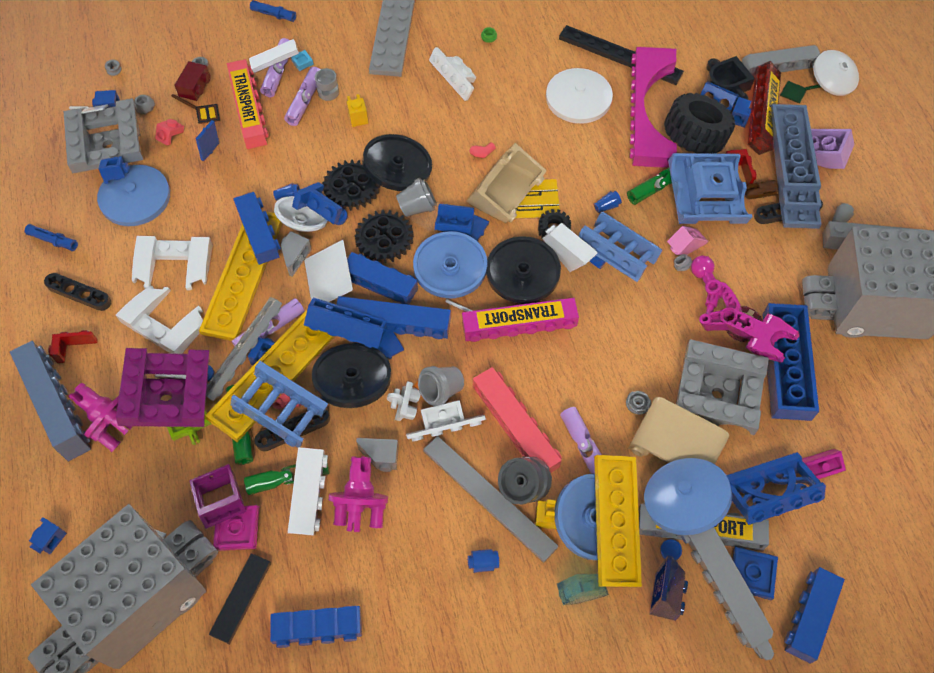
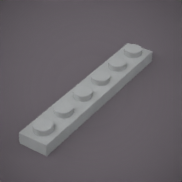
M272 297L268 299L207 385L206 397L214 401L215 398L222 394L224 385L227 381L232 380L236 368L244 363L247 357L246 354L256 346L258 337L268 329L270 320L280 312V306L282 305L280 301Z

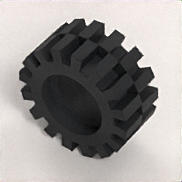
M551 209V213L548 210L545 211V214L541 215L538 225L539 236L541 235V239L547 235L545 231L551 223H562L571 230L569 215L566 216L564 211L561 214L559 209H557V212Z

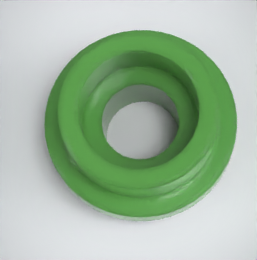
M491 27L485 28L481 33V39L487 43L494 42L497 39L495 29Z

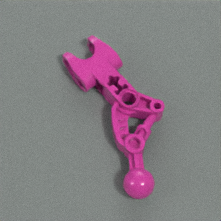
M704 255L696 257L692 261L691 271L694 276L703 279L708 293L705 302L707 306L706 313L702 314L699 318L704 330H728L750 340L746 345L750 352L767 357L770 360L783 362L785 359L784 354L774 347L775 342L781 338L797 340L800 336L799 332L774 315L767 314L764 320L760 321L743 313L741 305L731 288L726 283L715 279L713 275L715 269L714 261ZM723 298L726 308L713 312L714 308L717 307L718 300ZM734 317L733 320L727 321L729 318Z

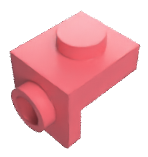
M174 119L157 123L155 139L167 146L171 145V137L183 133L184 126L177 123Z

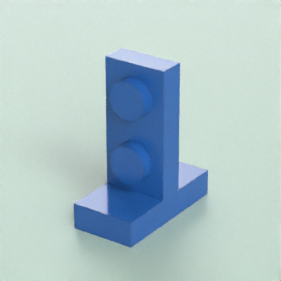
M317 182L295 192L293 208L299 210L307 206L332 224L338 223L342 207L322 194L323 184Z

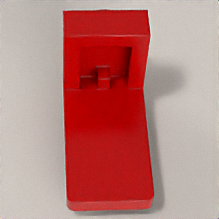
M747 149L726 151L725 154H740L738 166L742 168L746 184H753L757 174L756 170H753L752 158L749 156Z
M87 330L74 333L61 332L60 334H52V341L48 347V352L56 363H65L67 346L96 344L98 339L93 332Z

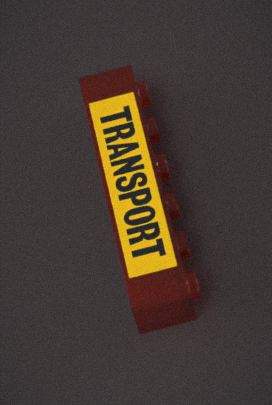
M772 61L757 66L755 71L748 145L758 155L774 150L771 106L779 102L781 72Z

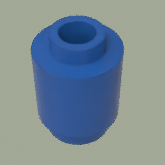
M492 549L471 551V555L467 556L468 568L472 569L473 573L494 571L495 568H499L498 551H493Z

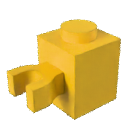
M356 94L357 99L354 100L347 96L346 102L352 127L368 124L364 99L360 98L359 94Z
M547 499V502H537L535 525L538 528L556 529V500Z

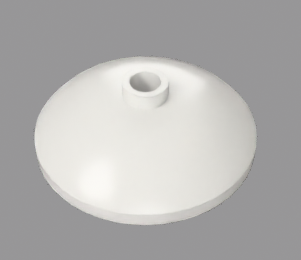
M827 50L816 58L813 66L814 76L818 84L825 91L836 96H845L856 89L859 83V72L856 64L848 55L837 50Z
M294 196L283 197L275 203L274 213L284 225L294 230L313 232L324 228L328 220L307 206L299 210L293 208Z

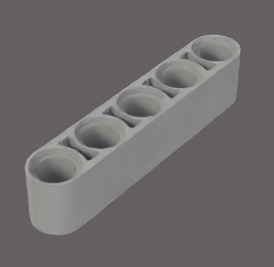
M816 45L749 54L742 59V63L753 76L771 74V71L774 74L813 68L816 58L821 53Z

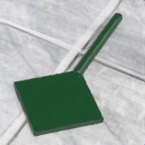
M788 81L780 96L800 104L807 90L820 88L821 86L818 84L803 87Z

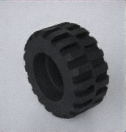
M687 93L674 100L665 119L664 126L670 139L676 142L679 147L685 148L686 151H692L696 154H716L723 150L734 131V116L731 115L729 109L725 108V105L720 104L714 98L711 99L709 96H702L698 93Z

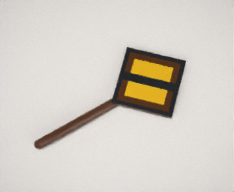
M174 94L171 95L173 98L196 110L198 124L209 123L211 120L215 122L220 121L217 104L195 106Z

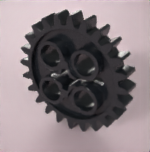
M351 159L350 163L344 160V165L338 162L337 168L332 166V171H327V176H324V182H322L324 194L339 206L342 205L343 209L349 207V210L352 211V208L356 207L359 210V205L365 208V203L371 204V198L376 199V194H379L380 185L367 175L360 160L357 163H354L353 159Z
M384 210L381 211V214L375 211L374 216L368 214L369 219L362 218L363 223H358V228L355 229L356 235H354L356 247L359 248V252L363 253L365 257L369 256L370 260L377 258V261L380 262L383 259L384 263H387V259H390L394 262V257L401 259L400 254L406 255V249H411L410 244H413L414 237L412 225H409V220H405L404 215L399 217L398 212L392 215L391 210L387 214H385Z

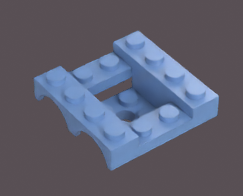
M672 154L668 162L679 224H696L698 221H729L730 224H747L752 214L747 213L744 204V196L747 189L746 182H742L738 174L740 154ZM713 177H717L721 183L715 182ZM701 198H725V201L699 200Z

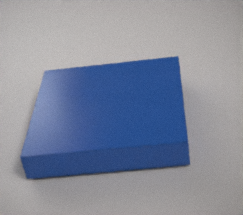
M735 546L733 548L732 560L752 595L773 600L778 557Z

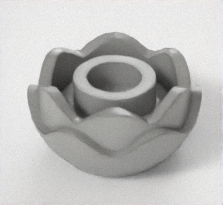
M139 95L134 100L137 106L136 112L141 114H147L155 106L154 100L148 95Z
M642 391L631 392L626 399L628 410L637 415L646 413L651 405L648 395Z

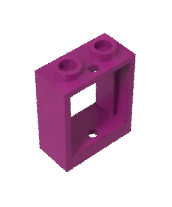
M229 464L189 480L198 516L205 529L246 512L236 477ZM229 483L231 484L234 495L205 506L203 494Z

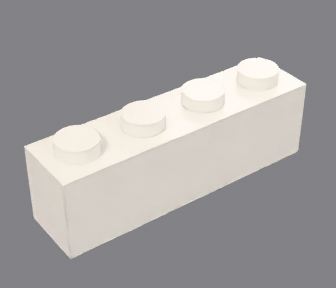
M298 447L288 533L315 535V531L320 530L321 519L317 518L318 510H322L323 505L320 489H324L326 476H322L323 467L327 468L328 455H325L324 450Z

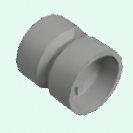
M324 68L316 72L315 82L318 96L325 101L337 98L339 88L335 71Z

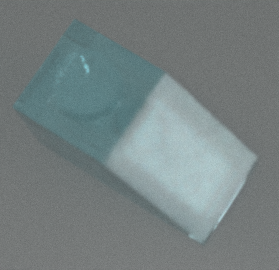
M576 574L557 583L559 597L563 605L580 604L609 595L606 587L598 586V574Z

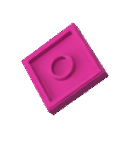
M245 506V513L216 524L213 546L218 551L256 549L259 506Z

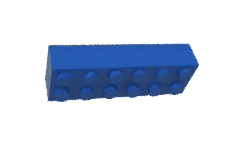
M769 303L762 314L763 320L767 314L774 315L797 330L800 335L797 340L781 338L775 342L774 347L784 354L785 359L783 362L768 360L767 373L771 418L812 421L819 413L808 306Z

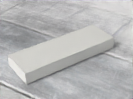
M292 39L249 58L251 69L254 73L297 55L299 52L295 40Z

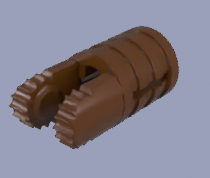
M775 180L746 185L747 189L745 191L747 199L776 196L778 186Z

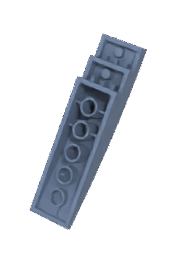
M772 104L774 154L783 228L820 229L822 225L819 212L822 206L819 194L821 182L807 105Z

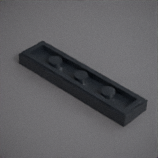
M252 553L250 554L209 633L211 637L230 645L271 565L270 561Z

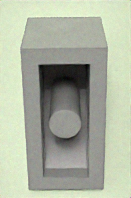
M290 231L282 239L281 248L289 276L293 277L312 249L309 239Z
M357 438L358 449L365 457L371 458V463L376 469L383 472L397 470L398 440Z

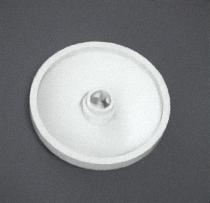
M572 68L559 72L550 80L546 90V102L550 110L557 117L571 123H590L600 119L610 109L613 97L612 88L603 76L583 68Z

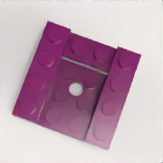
M126 348L116 414L118 426L205 427V401L207 396L208 364L210 362L209 350H188V354L148 353L147 348ZM146 374L186 375V379H149ZM164 395L172 397L168 401L161 400V397Z

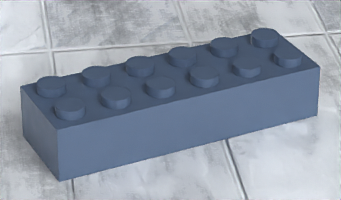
M33 340L10 351L52 447L68 462L91 450L88 444L91 440L84 436L86 431H83L81 428L83 423L79 416H75L73 412L76 408L72 401L66 397L68 391L63 384H60L59 380H61L58 371L53 369L52 365H54V362L50 355L46 354L41 345L37 346Z

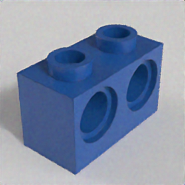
M711 82L705 83L700 94L704 96L707 92H711L714 95V99L718 100L717 102L720 104L722 99H727L729 107L726 109L732 111L739 97L738 94Z

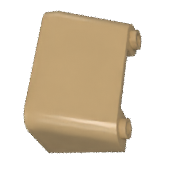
M514 143L467 199V202L471 206L504 223L508 221L511 223L517 216L515 212L518 205L533 186H539L545 179L543 175L547 170Z
M655 397L628 449L632 450V453L639 457L647 456L651 453L668 463L684 458H697L715 464L729 438V433L723 428L662 397Z

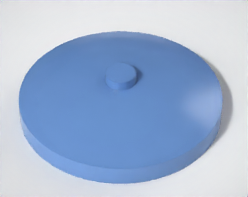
M130 165V172L126 173L125 178L109 180V184H105L104 181L102 182L98 190L97 202L103 215L109 221L121 226H138L152 221L167 207L170 200L169 184L159 170L146 165Z
M452 231L437 233L424 240L417 248L413 259L414 275L420 286L432 295L441 298L463 297L475 291L485 279L487 256L480 243L469 235Z
M684 458L662 466L651 476L645 488L644 502L650 518L661 529L678 535H694L713 528L723 520L731 507L732 490L726 474L718 466L703 459Z
M586 474L570 481L560 492L555 505V525L562 542L574 554L588 560H598L595 474Z

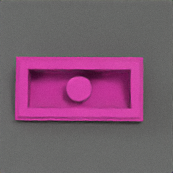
M836 449L802 459L818 479L846 471L842 451Z

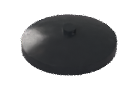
M397 134L378 136L366 145L363 152L362 164L367 175L375 183L390 190L403 191L414 183V180L417 178L425 179L427 182L432 171V160L428 151L420 143L406 136Z
M520 236L504 240L491 251L487 260L486 275L491 288L502 298L514 303L528 304L546 298L555 290L560 279L561 265L557 254L548 244L536 238Z
M360 343L338 345L324 352L316 360L312 369L313 387L322 400L333 406L341 408L363 407L375 402L387 391L391 382V366L386 356L374 347L369 348Z

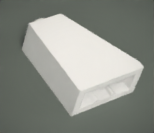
M562 223L558 226L553 224L545 231L547 235L542 238L555 251L559 260L569 272L585 265L597 254L595 249Z

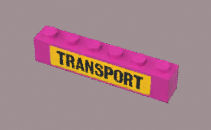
M575 298L462 312L465 341L471 342L487 338L497 339L502 336L514 337L524 333L534 334L539 331L551 332L561 328L572 329L578 325L579 320Z

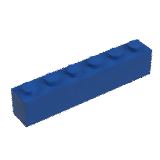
M338 296L336 305L386 320L384 332L391 330L400 335L413 334L417 337L429 336L435 339H448L451 310Z

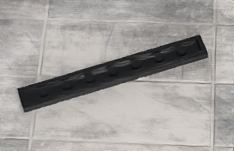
M568 25L565 26L559 35V40L630 68L634 66V64H631L632 53L635 54V51ZM675 67L674 73L662 77L661 80L677 86L684 71Z

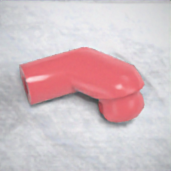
M490 142L485 147L472 146L469 152L475 157L486 158L496 147Z
M282 394L272 406L275 409L285 408L291 399L286 394Z

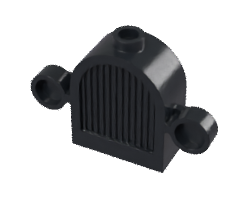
M735 56L722 62L715 58L710 59L706 67L709 71L706 82H711L748 100V95L744 92L751 90L755 78L739 58Z

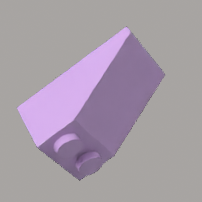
M811 129L817 165L829 169H844L854 147L852 130Z

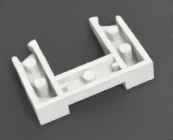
M137 236L133 257L132 282L136 283L137 279L145 282L143 285L145 289L151 286L156 260H188L186 290H192L191 284L201 279L205 285L207 283L213 248L210 237H191V241L157 240L155 236Z
M149 286L130 300L116 314V317L122 324L172 354H182L200 334L199 329L203 322L200 313L203 311L199 306L187 314L172 329L149 316L150 313L171 291L168 287H164L162 290Z

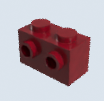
M188 61L174 84L179 97L194 101L198 100L199 96L203 94L206 84L211 79L207 65Z

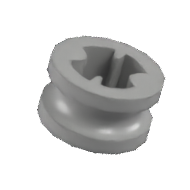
M109 60L105 63V69L109 75L115 76L121 72V67L117 60Z

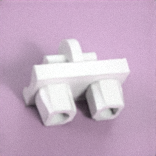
M407 381L406 386L402 387L401 394L400 389H395L394 393L387 395V400L391 402V408L396 409L397 407L394 420L401 421L403 418L413 420L416 416L417 408L409 406L408 403L409 401L417 403L421 394L418 389L412 387V382Z

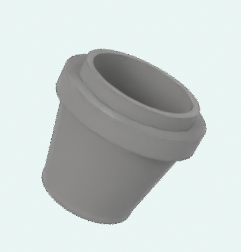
M421 178L415 179L414 183L396 195L399 206L406 217L427 211L432 212L435 210L434 206L437 205L425 179L421 180Z
M454 366L426 367L420 372L418 379V388L421 396L432 406L446 403L448 398L460 392L464 387L463 375Z

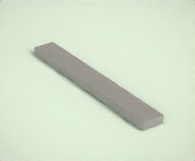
M437 436L423 449L427 456L543 563L557 550L558 545L511 502L506 500L497 489L440 437Z

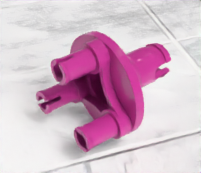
M80 383L75 388L76 391L69 395V398L86 412L88 419L92 422L84 436L88 439L92 438L95 442L99 441L110 452H113L121 442L110 435L106 428L112 424L125 436L133 427L118 426L116 414L119 396L112 401L109 397L99 396L95 391L87 387L86 384Z
M352 456L350 460L349 481L344 486V492L329 493L328 500L332 501L333 506H335L333 525H347V531L352 532L354 529V532H360L361 512L365 508H371L369 527L383 528L384 509H386V503H388V496L374 493V487L370 481L371 458Z

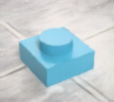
M305 50L291 57V61L299 71L314 65L312 58Z

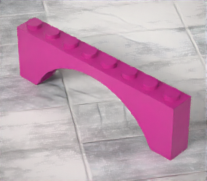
M636 47L635 54L632 53L631 64H634L631 70V77H634V80L631 81V90H634V93H631V103H633V106H631L630 117H633V120L630 123V131H633V134L630 135V145H633V148H630L629 158L632 159V166L668 168V160L673 153H677V144L661 135L651 124L645 111L644 97L655 82L666 75L674 73L676 49Z

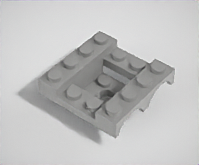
M133 98L116 101L115 107L94 112L81 113V108L63 111L67 165L72 174L99 169L102 159L122 156L124 162L127 163L143 160L138 138L140 130L135 113L137 106ZM118 124L119 128L115 130L94 134H89L87 131L90 129L111 126Z
M690 339L686 348L676 405L717 426L724 424L736 425L747 429L751 435H755L759 429L760 404L769 358ZM741 378H742L741 388H740V395H739V401H738V405H736V404H737V398H738V392H739L740 380H741ZM712 392H720L722 398H715Z

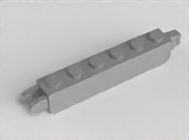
M713 527L699 534L680 535L684 543L690 545L692 549L691 556L697 564L700 563L703 568L702 575L708 584H712L715 590L713 592L715 599L719 604H723L726 609L725 616L731 625H735L738 631L736 636L740 643L748 648H753L759 658L772 660L774 650H772L768 640L772 638L773 630L715 528Z

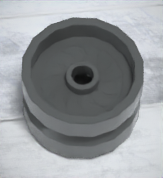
M526 456L508 460L501 467L498 474L500 492L506 500L513 504L523 505L542 500L548 494L552 484L549 467L537 457Z

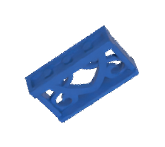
M798 452L726 475L732 490V502L744 516L748 525L818 503L825 499L826 485L820 482L807 467ZM799 473L802 477H796V474ZM766 483L788 484L782 496L762 493ZM739 492H742L745 496L742 498ZM752 498L753 505L748 506L747 501Z

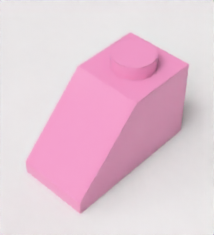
M682 226L667 242L671 245L670 249L676 255H688L709 241L698 229Z

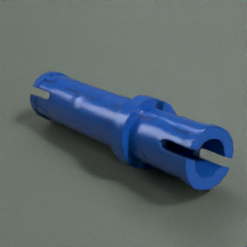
M255 0L250 2V10L271 15L279 20L285 19L291 22L296 20V12Z
M28 224L24 230L26 235L52 243L53 246L58 248L63 247L70 251H75L78 246L77 240L67 238L61 233L50 232L32 224Z

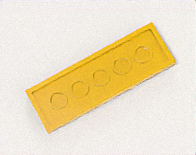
M594 456L598 586L642 587L636 457Z

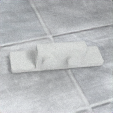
M435 47L429 61L464 101H468L474 90L471 83H474L476 76L463 63L460 57H446L438 47Z
M460 400L439 406L420 409L425 429L407 433L406 437L412 441L424 439L423 435L431 434L432 437L443 434V430L450 429L451 432L463 429L462 426L470 424V427L481 425V421L486 420L485 415H478L464 419Z

